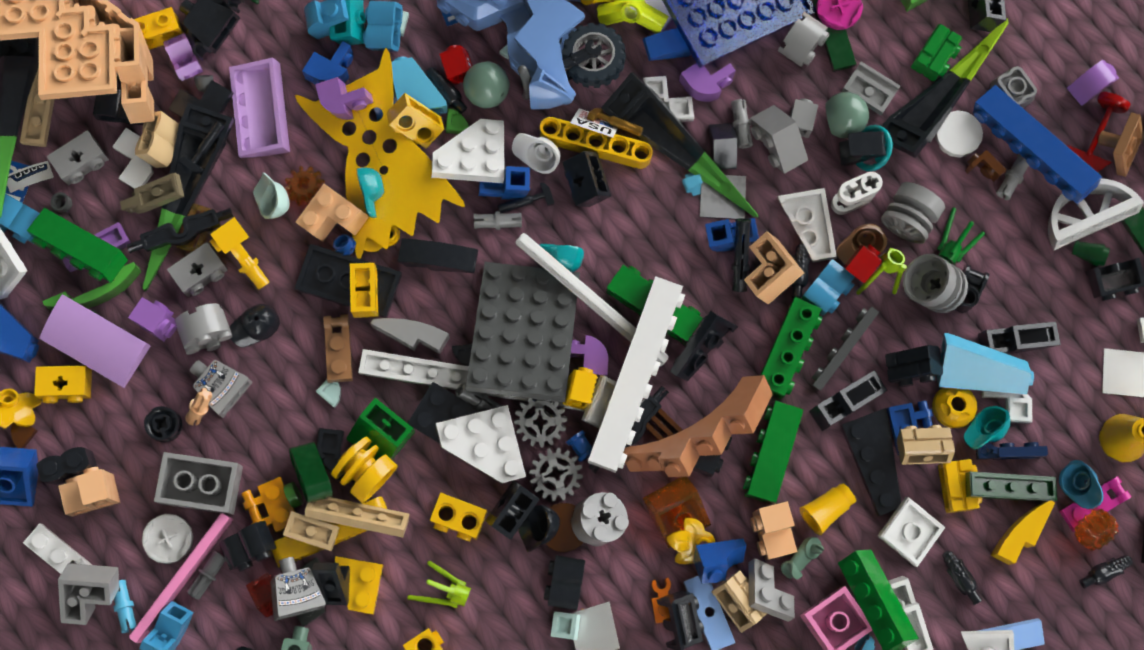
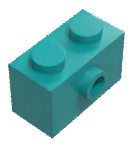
M345 0L349 20L331 26L330 39L338 44H341L342 41L349 45L364 43L363 33L364 23L366 22L363 0Z

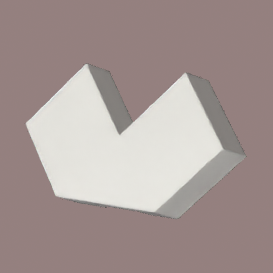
M666 76L643 78V81L655 91L680 122L694 121L692 96L669 98Z
M125 128L113 145V148L131 159V161L118 179L135 189L147 184L154 173L152 165L135 155L136 144L140 136Z
M982 391V398L1006 399V409L1010 414V423H1032V398L1028 394Z

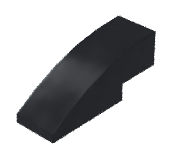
M402 238L398 262L406 267L428 268L431 271L475 273L478 250L442 242Z
M1056 322L1016 325L1009 328L985 330L978 334L980 345L1005 354L1027 352L1061 345Z
M874 370L821 402L809 412L821 431H824L888 390Z

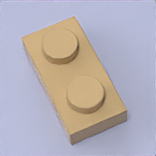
M291 511L283 536L332 552L340 527Z

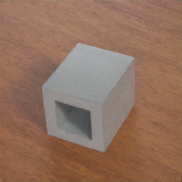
M795 99L790 112V117L797 122L801 137L809 138L812 133L818 105L813 104L808 99Z

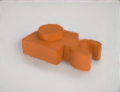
M665 578L666 586L664 589L657 587L656 580H653L651 583L653 591L658 596V598L651 599L655 624L662 623L663 620L670 618L668 607L657 604V599L669 595L668 591L671 587L669 578Z

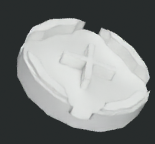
M965 111L950 112L936 133L935 139L944 153L960 158L976 151L982 142L983 130L975 116Z
M163 514L152 519L145 527L142 536V544L146 554L158 563L171 564L180 561L187 556L192 548L193 533L190 525L183 518L173 514Z

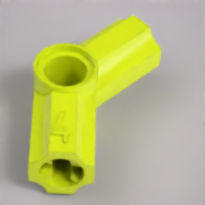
M618 0L600 4L597 7V17L601 24L610 25L624 21L628 23L636 22L656 34L661 32L669 17L646 4L645 0Z

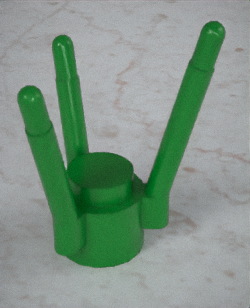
M955 207L951 209L941 243L937 248L939 251L938 256L953 265L956 262L960 263L963 256L985 235V232H980L961 251V243L974 225V222L970 221L956 242L950 240L949 243H946L955 217Z

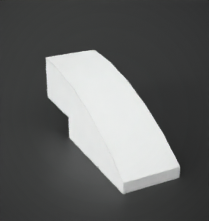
M900 576L888 580L919 638L905 647V650H933L920 606L915 601L909 579Z

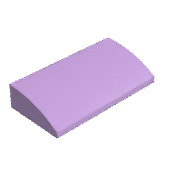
M268 58L229 67L231 90L234 93L232 99L239 157H262L290 152L280 63L274 58Z
M63 294L54 306L39 338L125 388L151 347L146 342Z

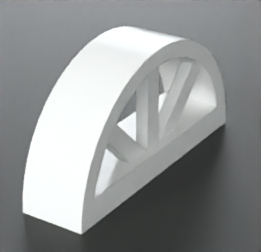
M1101 178L1098 187L1090 193L1105 195L1100 211L1094 215L1083 199L1078 206L1086 219L1080 220L1059 213L1062 207L1071 201L1061 194L1055 202L1048 222V237L1053 250L1139 213L1144 204L1143 200L1126 185L1114 180ZM1111 198L1121 202L1109 208ZM1058 222L1064 223V224H1067V225H1070V226L1065 227V228L1059 230V228H1058Z

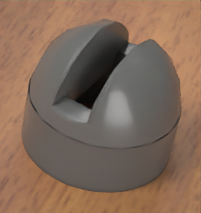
M213 75L194 77L195 86L200 92H205L211 80L214 81Z
M58 192L51 198V207L60 213L68 212L73 206L70 196L63 192Z

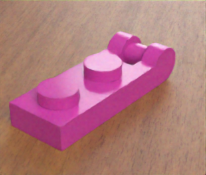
M1118 476L1100 485L1103 490V502L1098 507L1084 509L1073 502L1059 511L1072 532H1076L1132 497L1128 490L1125 491L1120 484L1122 481ZM1110 489H1112L1116 495V497L1112 499L1107 493V491Z

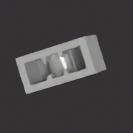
M88 130L46 156L61 179L68 186L83 180L84 175L89 172L99 170L109 160Z
M208 242L167 269L187 297L200 294L205 289L204 286L210 282L219 281L224 277V273L228 271ZM198 268H200L202 274L199 276L196 272Z

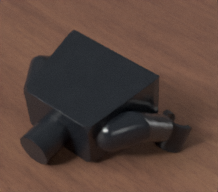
M184 0L181 3L179 10L187 15L182 23L187 28L185 34L193 49V54L201 61L204 60L203 55L206 52L216 54L240 20V17L236 14L240 12L237 7L240 3H244V0H197L195 4L190 0Z

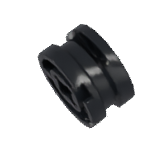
M165 406L151 409L152 411L146 415L144 420L146 433L151 438L162 443L175 440L183 428L180 415Z

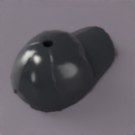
M260 303L251 306L230 325L232 334L230 339L237 346L243 348L266 340L278 330L280 325L279 316L274 308L268 304Z
M536 505L519 528V534L527 552H531L540 545L548 543L556 536L560 527V518L551 508Z

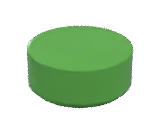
M291 482L284 485V493L289 504L293 508L302 505L303 500L296 484Z

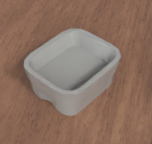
M1019 66L1004 72L995 78L990 85V88L997 85L1022 108L1032 103L1037 93V88Z

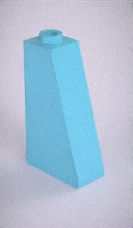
M944 333L940 351L943 375L936 376L939 387L1027 395L1029 385L1032 386L1034 382V372L1030 370L1027 361L961 337Z

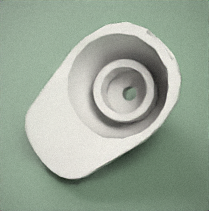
M519 133L513 140V154L533 170L542 174H549L558 166L560 151L548 138H537L525 133Z

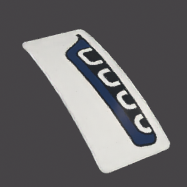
M49 162L37 163L10 173L7 181L10 193L34 183L53 178Z

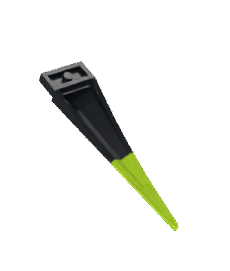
M1008 18L945 73L943 78H939L921 94L889 116L882 127L890 133L894 148L916 158L925 145L932 141L1009 24Z

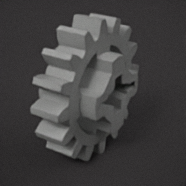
M528 398V404L522 401L520 406L523 410L516 409L515 412L520 418L514 420V424L520 425L516 430L517 434L524 433L522 440L531 439V446H534L537 441L540 447H544L545 441L553 445L554 437L560 440L561 434L559 430H566V426L561 424L567 421L566 416H561L565 412V407L558 408V401L551 402L550 400H534L532 398ZM545 405L550 407L555 413L550 414L545 409ZM535 406V411L532 415L525 416L526 412ZM540 411L543 419L546 420L542 430L539 422L534 421L537 420ZM556 425L555 429L546 435V430L550 426ZM527 427L534 429L537 435L531 433Z
M549 448L547 449V456L539 453L540 461L533 460L532 464L536 467V470H530V474L534 475L535 478L530 480V483L538 485L535 489L536 493L541 490L544 492L543 499L551 495L552 502H555L556 496H560L561 500L565 501L566 493L573 496L572 488H580L576 480L583 479V475L577 474V471L582 469V465L575 466L574 463L578 458L573 457L570 459V451L567 450L565 454H561L560 448H557L556 453H552ZM557 459L564 460L569 465L562 466L557 462ZM548 462L549 467L547 471L539 475L543 464ZM553 469L563 473L560 475L559 481H556L554 477H549ZM573 475L571 483L565 488L564 481L566 477ZM549 483L555 486L556 491L549 490L543 484Z

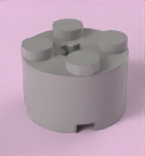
M806 12L802 14V17L805 19L803 21L798 19L783 40L786 45L785 48L779 47L778 52L800 67L804 64L809 66L816 56L813 51L817 45L822 47L829 37L828 27Z
M213 303L195 307L197 312L189 315L188 311L175 319L180 339L188 355L205 348L207 351L216 350L221 347L220 342L232 338L224 310L219 304Z
M605 492L593 494L580 501L576 505L573 517L571 518V526L575 536L583 543L596 547L618 539L629 525L624 504L615 494Z

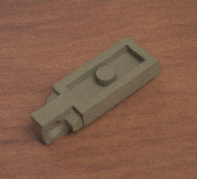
M172 173L135 188L132 193L133 197L120 201L122 211L128 213L136 212L138 214L145 213L183 198L184 193L180 175Z

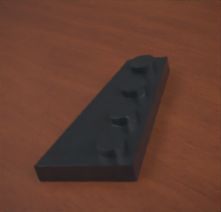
M884 408L840 426L877 516L894 511L901 504L887 408Z

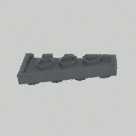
M872 306L868 307L867 310L865 308L861 310L855 319L858 321L853 329L849 327L841 337V340L844 342L838 349L834 347L826 359L829 362L825 368L819 367L812 376V379L815 380L812 384L820 391L823 389L878 315L879 311Z

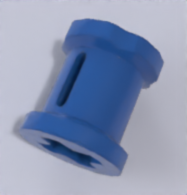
M584 430L566 441V444L568 446L571 445L578 455L580 463L590 457L593 449L584 436L586 434Z

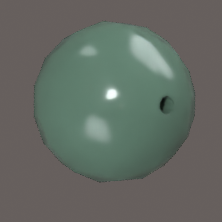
M489 61L473 65L467 71L463 80V89L467 99L473 105L484 109L501 104L510 88V82L505 70L500 65Z
M840 92L833 95L826 102V115L832 135L845 139L848 138L849 133L862 132L866 128L869 120V109L866 102L859 95L852 92Z

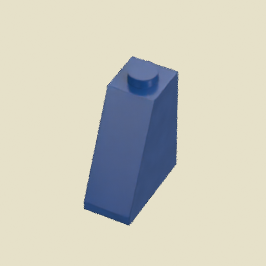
M0 303V353L30 363L31 359L38 353L39 340Z

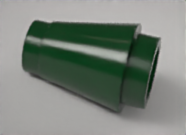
M1076 241L1071 254L1096 267L1098 265L1104 267L1110 248L1105 247V244Z

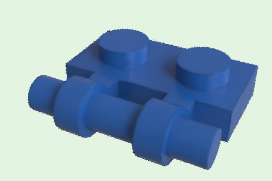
M927 400L917 402L918 412H914L912 403L887 408L898 456L897 438L900 429H904L907 426H916L918 428L916 420H922L923 428L933 425L931 419L933 413L932 409L928 407Z

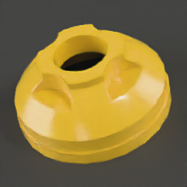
M943 387L933 398L932 410L934 416L942 425L949 428H961L974 419L977 412V401L973 393L968 389ZM959 397L964 401L965 407L962 411L953 409L951 404L953 398Z

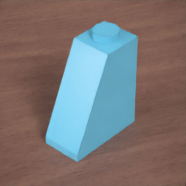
M398 57L391 61L397 100L406 93L438 115L448 113L446 100L413 57Z

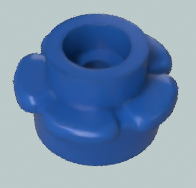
M347 234L339 235L333 242L334 251L342 253L343 256L352 254L356 246L354 238Z

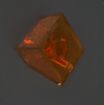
M680 477L643 497L649 515L668 548L671 546L667 542V536L684 530L685 518L699 520L703 524L704 529L711 525L700 495L688 477Z

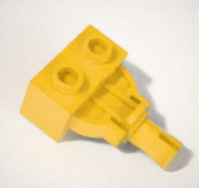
M235 217L210 234L213 238L209 242L218 253L222 250L225 254L231 251L242 266L238 271L243 274L245 273L258 290L270 282L257 265L259 263L256 257L251 259L240 244L249 236Z

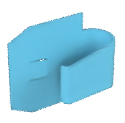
M686 174V178L682 179L686 193L692 192L693 196L701 194V184L703 182L700 174Z
M866 634L859 639L854 649L859 650L864 644L862 650H874L875 640L869 634Z

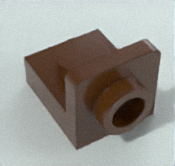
M986 149L981 155L978 152L975 153L967 161L969 166L965 172L969 174L978 166L984 177L995 182L1007 169Z

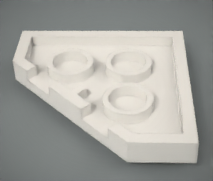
M479 119L434 151L432 154L431 178L503 183L504 121Z
M508 405L435 424L441 448L459 457L496 481L505 483L526 477Z

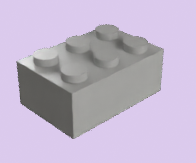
M164 452L154 502L169 506L234 515L243 466L234 462Z

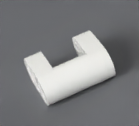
M867 172L843 183L831 201L832 210L839 215H844L869 204L882 187L883 181L881 176L876 172ZM840 201L846 206L844 208L842 205L838 206L837 203Z

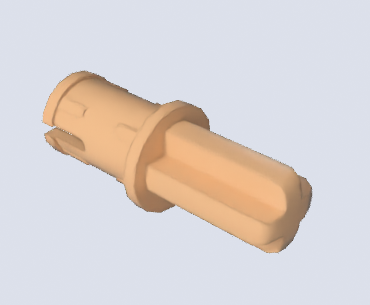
M202 388L189 403V411L185 416V420L189 425L193 426L194 422L195 425L200 424L203 415L209 410L208 404L212 398V393L208 392L206 388Z

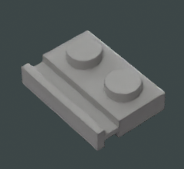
M860 62L842 92H852L859 95L866 102L869 109L882 115L900 88V85L865 63Z

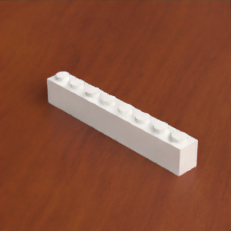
M655 276L588 463L616 473L617 468L623 469L627 458L623 451L626 444L631 446L636 432L631 429L634 421L640 422L644 411L640 404L643 398L648 399L652 385L648 384L651 375H657L661 363L656 360L659 352L664 354L669 340L665 339L667 330L672 331L677 319V317L673 316L676 307L681 308L685 294L681 293L683 286Z

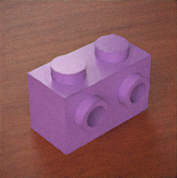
M142 297L128 317L140 328L163 342L170 338L177 328L175 319L172 317L174 313L157 300L151 303Z

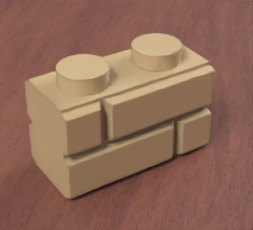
M932 425L928 428L907 426L904 429H900L897 445L902 465L951 463L955 448L949 427L942 428L940 425Z
M741 570L726 578V581L721 582L711 591L741 633L757 624L767 614L749 607V580L743 575Z

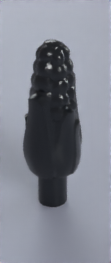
M432 67L429 68L427 76L446 100L447 105L454 106L460 114L465 112L467 107L461 101L460 91L440 74L438 70Z
M803 243L798 244L795 255H791L804 272L801 277L791 284L793 287L792 298L797 297L799 299L802 298L803 287L808 282L809 263L811 260L808 258V251Z
M945 551L942 557L948 567L946 571L952 577L957 589L963 595H968L973 605L980 603L982 599L976 591L978 587L975 578L968 571L962 559H958L952 551Z
M1130 556L1116 559L1113 557L1106 562L1098 564L1091 568L1088 576L1080 579L1079 583L1084 589L1093 584L1103 585L1116 576L1124 574V570L1133 564L1132 558Z

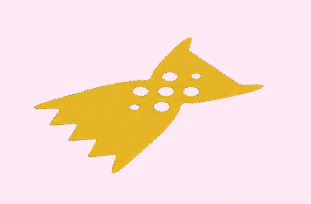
M387 48L383 52L380 66L377 70L346 85L347 93L364 87L372 94L374 102L367 105L365 109L352 110L354 119H339L326 110L319 100L315 102L300 95H295L299 105L312 120L335 141L348 147L349 151L345 169L346 198L365 214L367 213L364 197L357 177V168L362 167L356 164L357 155L367 153L370 156V162L365 167L372 168L381 175L384 194L375 201L377 218L369 217L356 235L352 234L356 241L355 253L358 259H361L367 238H371L383 248L388 249L391 227L393 225L413 236L417 213H422L436 223H439L443 199L455 205L465 207L464 201L447 179L431 178L432 161L412 140L402 133L394 132L389 127L387 112L393 106L394 92L392 63ZM373 108H380L383 111L382 119L378 122L371 121L369 112ZM348 121L356 125L355 133L350 136H346L342 132V126ZM366 130H373L376 133L377 137L373 144L369 145L363 142L362 136ZM387 139H393L397 143V148L393 153H386L383 150V143ZM387 166L388 172L384 175L381 174L380 168Z

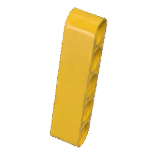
M555 117L544 118L540 123V137L548 138L557 147L578 153L583 151L598 152L601 159L638 169L646 168L651 162L653 150L644 141L615 134L612 138ZM547 127H553L556 132L554 134H547L544 130ZM575 133L579 138L573 141L569 140L567 135ZM593 139L600 140L602 144L598 147H594L590 144V141ZM620 145L624 148V151L616 153L612 148ZM641 151L646 153L647 157L639 159L635 154Z
M382 496L363 503L387 509ZM323 521L340 527L334 545L368 531ZM285 536L274 541L277 548L272 551L278 568H280L279 561L284 558L294 557L296 562L324 549Z

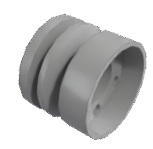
M903 182L893 197L894 203L888 205L887 211L881 217V221L888 230L900 238L912 243L924 244L928 234L933 230L932 223H936L945 209V204L940 197L929 189L916 183Z
M924 254L915 258L908 265L904 273L903 286L905 293L911 300L936 313H948L955 310L963 303L967 295L968 282L966 275L960 268L935 254Z

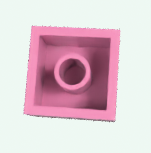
M846 586L839 587L800 615L823 650H845L872 631L862 609Z

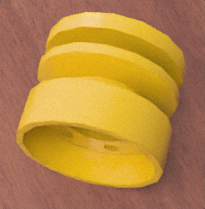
M367 436L352 445L340 457L337 465L331 472L335 479L346 473L340 481L343 486L352 480L355 481L350 493L362 504L370 499L386 483L398 467L386 454L375 460L374 457L379 447L374 445L366 451L372 442Z

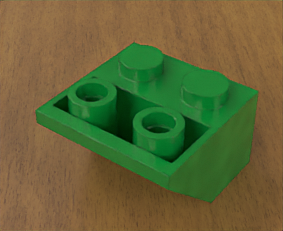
M374 398L359 416L346 440L354 445L367 436L372 442L366 451L374 445L379 447L374 457L375 460L385 454L393 460L414 435L415 430L377 398Z

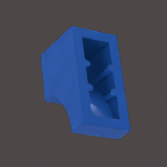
M744 538L695 546L693 562L701 584L726 581L727 570L735 564L744 562L746 551Z

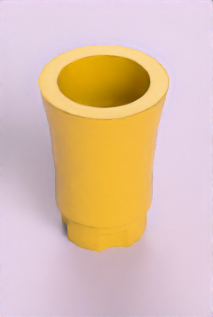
M843 483L832 487L817 499L800 507L799 511L807 525L816 534L822 535L834 521L850 509V506L856 502V498L850 488Z

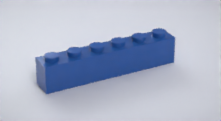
M994 85L975 102L973 114L980 123L986 124L997 138H1002L1014 153L1020 154L1025 158L1031 168L1041 172L1048 183L1057 186L1068 200H1073L1078 205L1098 187L1102 176L997 85Z

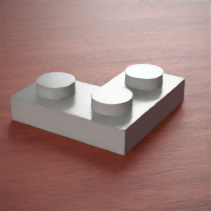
M755 558L748 562L749 607L787 622L794 619V596L775 589L774 566Z

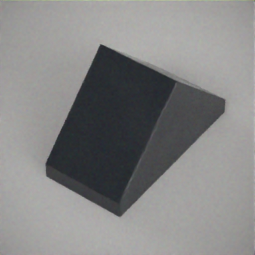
M732 123L708 125L712 160L720 170L737 169V136Z

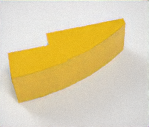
M1052 500L1043 502L1021 516L1001 537L990 556L1007 565L1015 564L1023 546L1029 548L1036 545L1055 502Z

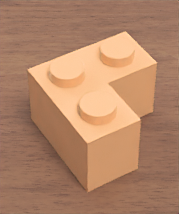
M323 184L296 220V223L323 242L337 223L353 235H356L369 216L326 184Z
M766 231L749 246L762 264L748 275L744 281L756 297L765 303L770 304L804 274L803 270L781 242Z
M98 467L87 468L83 470V474L65 480L66 484L58 486L65 515L71 517L121 503L114 474Z
M788 501L759 508L752 513L753 517L750 518L751 526L754 532H758L760 541L757 542V548L760 556H764L765 561L797 552L791 527L795 525Z

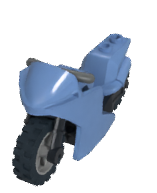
M436 0L437 7L443 13L452 14L462 26L466 27L468 25L476 31L499 24L502 21L506 23L509 64L511 69L522 80L524 88L522 98L524 100L530 99L531 110L551 109L572 103L576 93L570 86L569 80L573 79L575 83H581L583 87L589 88V86H594V88H600V85L607 86L611 84V81L613 79L616 80L619 77V73L624 69L626 54L621 36L617 35L613 28H607L605 24L601 23L599 25L588 23V26L583 27L581 25L575 29L574 27L584 20L585 14L566 0ZM601 45H605L608 49L602 50ZM612 54L609 62L602 58V56Z

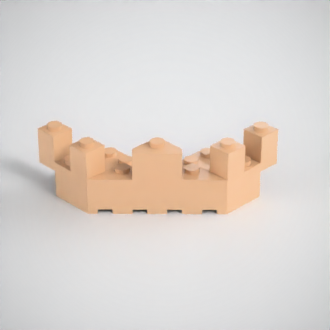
M0 0V41L39 37L38 95L41 100L116 94L118 74L121 81V104L130 124L155 122L154 99L148 87V81L154 80L153 58L137 21L133 18H128L108 0Z

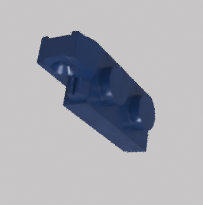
M988 442L981 448L976 449V459H1040L1048 455L1047 446H1039V442L1023 443L1024 447H1015L1014 443L999 444L1000 448L994 447Z

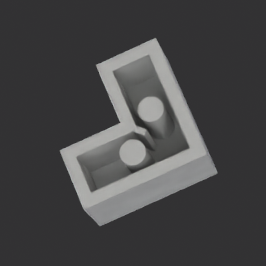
M773 105L750 118L753 126L751 132L754 138L761 140L769 150L768 160L773 168L777 167L785 174L808 161L797 122L778 107Z
M68 563L58 578L61 623L86 625L95 610V604L111 605L119 590L118 567Z

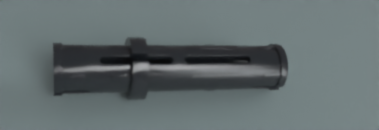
M736 219L734 263L731 264V269L733 270L732 291L735 292L747 291V283L744 279L747 277L748 271H750L748 258L751 219Z

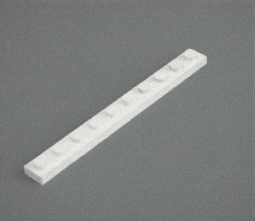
M363 349L358 373L360 375L427 386L435 382L445 389L457 390L462 383L467 382L469 366ZM487 393L488 396L528 402V398ZM559 402V404H558V406H557V407H565V408H567V409H573V410H579V411H585V410H586V408H585L584 410H582V409H578V408H574V407H570V406L563 405V404H562L563 402Z

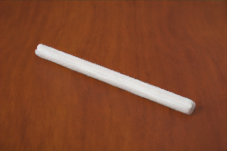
M523 233L515 242L519 248L627 340L632 342L636 331L635 326L527 234ZM659 352L656 361L661 363L660 367L666 363L669 356L665 352L664 354Z

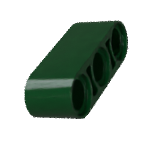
M311 442L289 448L291 463L306 502L310 503L332 497L331 483L315 443Z

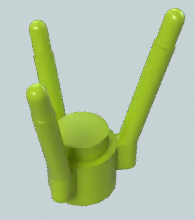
M889 248L885 254L879 257L882 259L881 266L870 276L865 284L861 285L856 294L860 295L883 271L889 274L898 271L892 294L895 295L903 272L907 268L904 264V254L897 249Z
M428 561L427 564L455 584L451 583V586L448 587L429 579L426 583L448 592L446 598L451 600L408 595L407 599L448 605L457 608L458 605L464 607L471 588L465 586L466 582L457 579L432 561Z

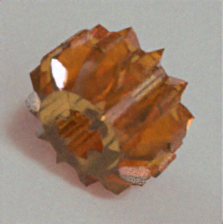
M299 166L298 173L294 170L290 171L293 178L288 177L285 179V182L288 184L285 189L290 194L289 199L290 201L296 200L298 206H301L304 201L308 206L322 185L326 184L324 179H320L321 173L319 171L314 172L311 166L306 171L303 166ZM306 183V185H309V188L304 189L301 185Z
M1103 509L1092 510L1090 514H1085V517L1079 520V524L1074 528L1078 542L1090 551L1102 549L1103 546L1108 545L1111 540H1114V536L1119 532V524L1116 522V519Z

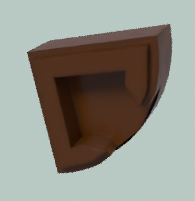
M14 422L11 425V437L18 448H25L38 432L32 426L22 427Z

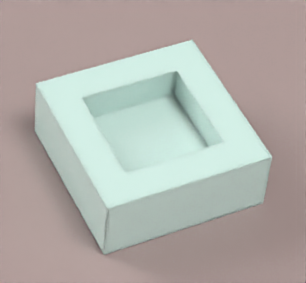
M554 611L551 637L577 640L581 615Z

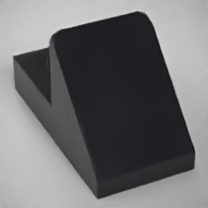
M884 132L849 133L848 140L839 142L841 165L847 167L885 156Z
M315 562L312 572L326 605H348L349 566H339V563Z

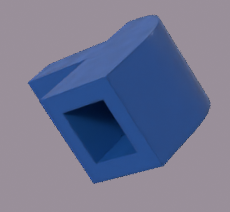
M342 41L331 60L314 52L302 70L305 79L313 84H318L338 77L345 83L349 79V74L345 67L348 68L354 58L351 45Z
M506 166L504 182H479L478 196L501 197V200H513L527 196L530 191V167Z
M751 218L750 245L759 239L755 218ZM729 219L705 224L709 247L712 251L725 252L735 250L736 222L731 223Z

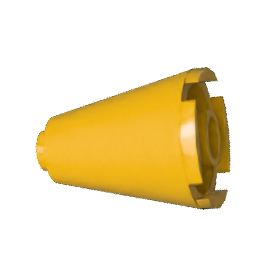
M1119 414L1106 420L1099 434L1100 446L1105 454L1122 463L1139 459L1144 454V418Z

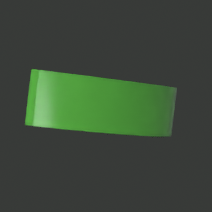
M132 262L123 266L112 283L109 282L75 298H72L67 292H62L42 302L45 307L52 311L63 294L87 309L111 300L128 288L141 273L140 267Z

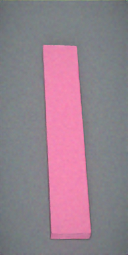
M224 513L218 516L129 635L132 641L141 643L156 625L160 612L171 601H174L234 519Z

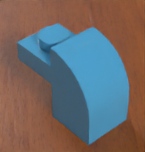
M314 0L304 7L308 34L318 40L330 36L331 26L349 20L345 0H326L323 2Z
M171 601L160 612L154 629L143 639L139 649L175 650L185 634L194 612Z

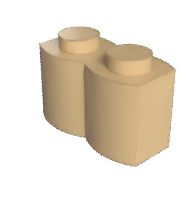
M162 111L154 112L155 122H144L142 135L136 144L135 155L155 168L168 167L172 162L179 123Z

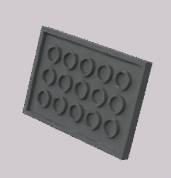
M485 262L466 391L565 402L577 296L544 268ZM573 272L572 274L579 279L580 272Z

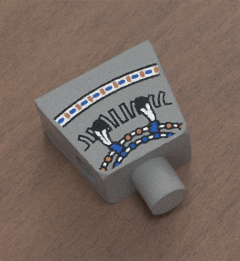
M198 360L190 368V372L198 378L193 385L194 389L200 392L202 388H206L208 392L212 393L209 406L222 418L226 416L253 383L247 376L217 360H214L208 367Z
M294 557L284 558L279 561L282 574L276 575L271 579L274 621L322 609L326 603L311 569L297 570Z

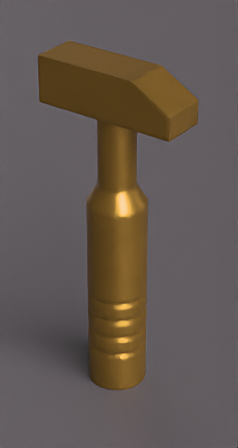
M594 108L588 113L587 119L591 121L599 118L607 121L614 127L637 136H641L643 132V127L615 116L610 117L603 114L602 108Z

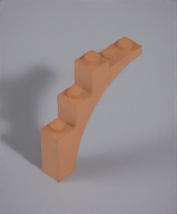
M765 376L742 377L726 400L694 425L655 442L625 447L623 453L627 455L625 464L629 471H665L668 477H689L700 456L722 455L732 434L754 433L773 395Z

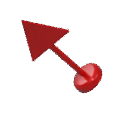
M1105 91L1099 93L1097 102L1106 109V112L1087 152L1067 145L1097 172L1112 163L1092 155L1101 132L1104 131L1112 112L1126 113L1131 106L1130 102L1125 98Z

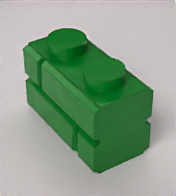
M938 24L911 65V68L919 74H923L924 77L931 81H935L938 76L943 78L950 67L947 64L950 57L955 59L962 48L959 46L962 36L954 31H950L944 25Z

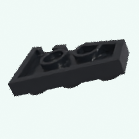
M710 311L702 319L701 326L696 333L688 340L682 354L675 359L670 372L688 381L707 361V354L715 347L718 349L724 343L722 338L728 331L733 333L738 328L737 325Z

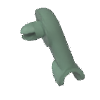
M817 537L806 538L791 560L782 563V573L787 578L800 579L803 576L801 571L806 565L824 551L821 541Z

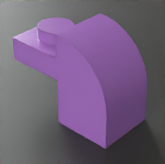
M185 32L163 42L175 72L181 81L203 72L196 55L193 54V49Z
M1101 60L1075 80L1067 89L1082 106L1092 100L1102 90L1112 85L1119 77L1111 64Z
M699 61L681 72L679 82L694 99L702 102H711L719 99L721 89L733 82L736 70L730 63L710 75L702 62Z
M338 77L315 84L322 106L339 119H354L352 110H362L367 105L374 103L372 94L364 87L347 93L345 83Z
M589 335L585 336V345L580 344V341L572 340L570 358H583V367L593 370V374H596L598 377L597 379H599L600 375L607 377L608 353L603 343Z

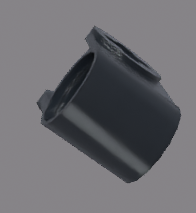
M969 264L965 265L962 272L967 278L968 290L966 296L969 298L970 304L963 302L955 309L961 313L968 312L978 303L990 275L987 272L981 273L972 269Z

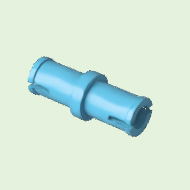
M119 580L120 591L118 590L114 598L115 605L113 609L118 614L121 633H128L127 622H129L131 631L137 626L132 609L134 602L130 601L126 580Z

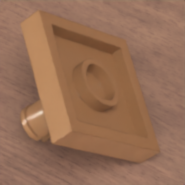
M1131 112L1121 135L1102 131L1099 136V145L1115 149L1113 156L1117 175L1127 176L1143 140L1140 114Z

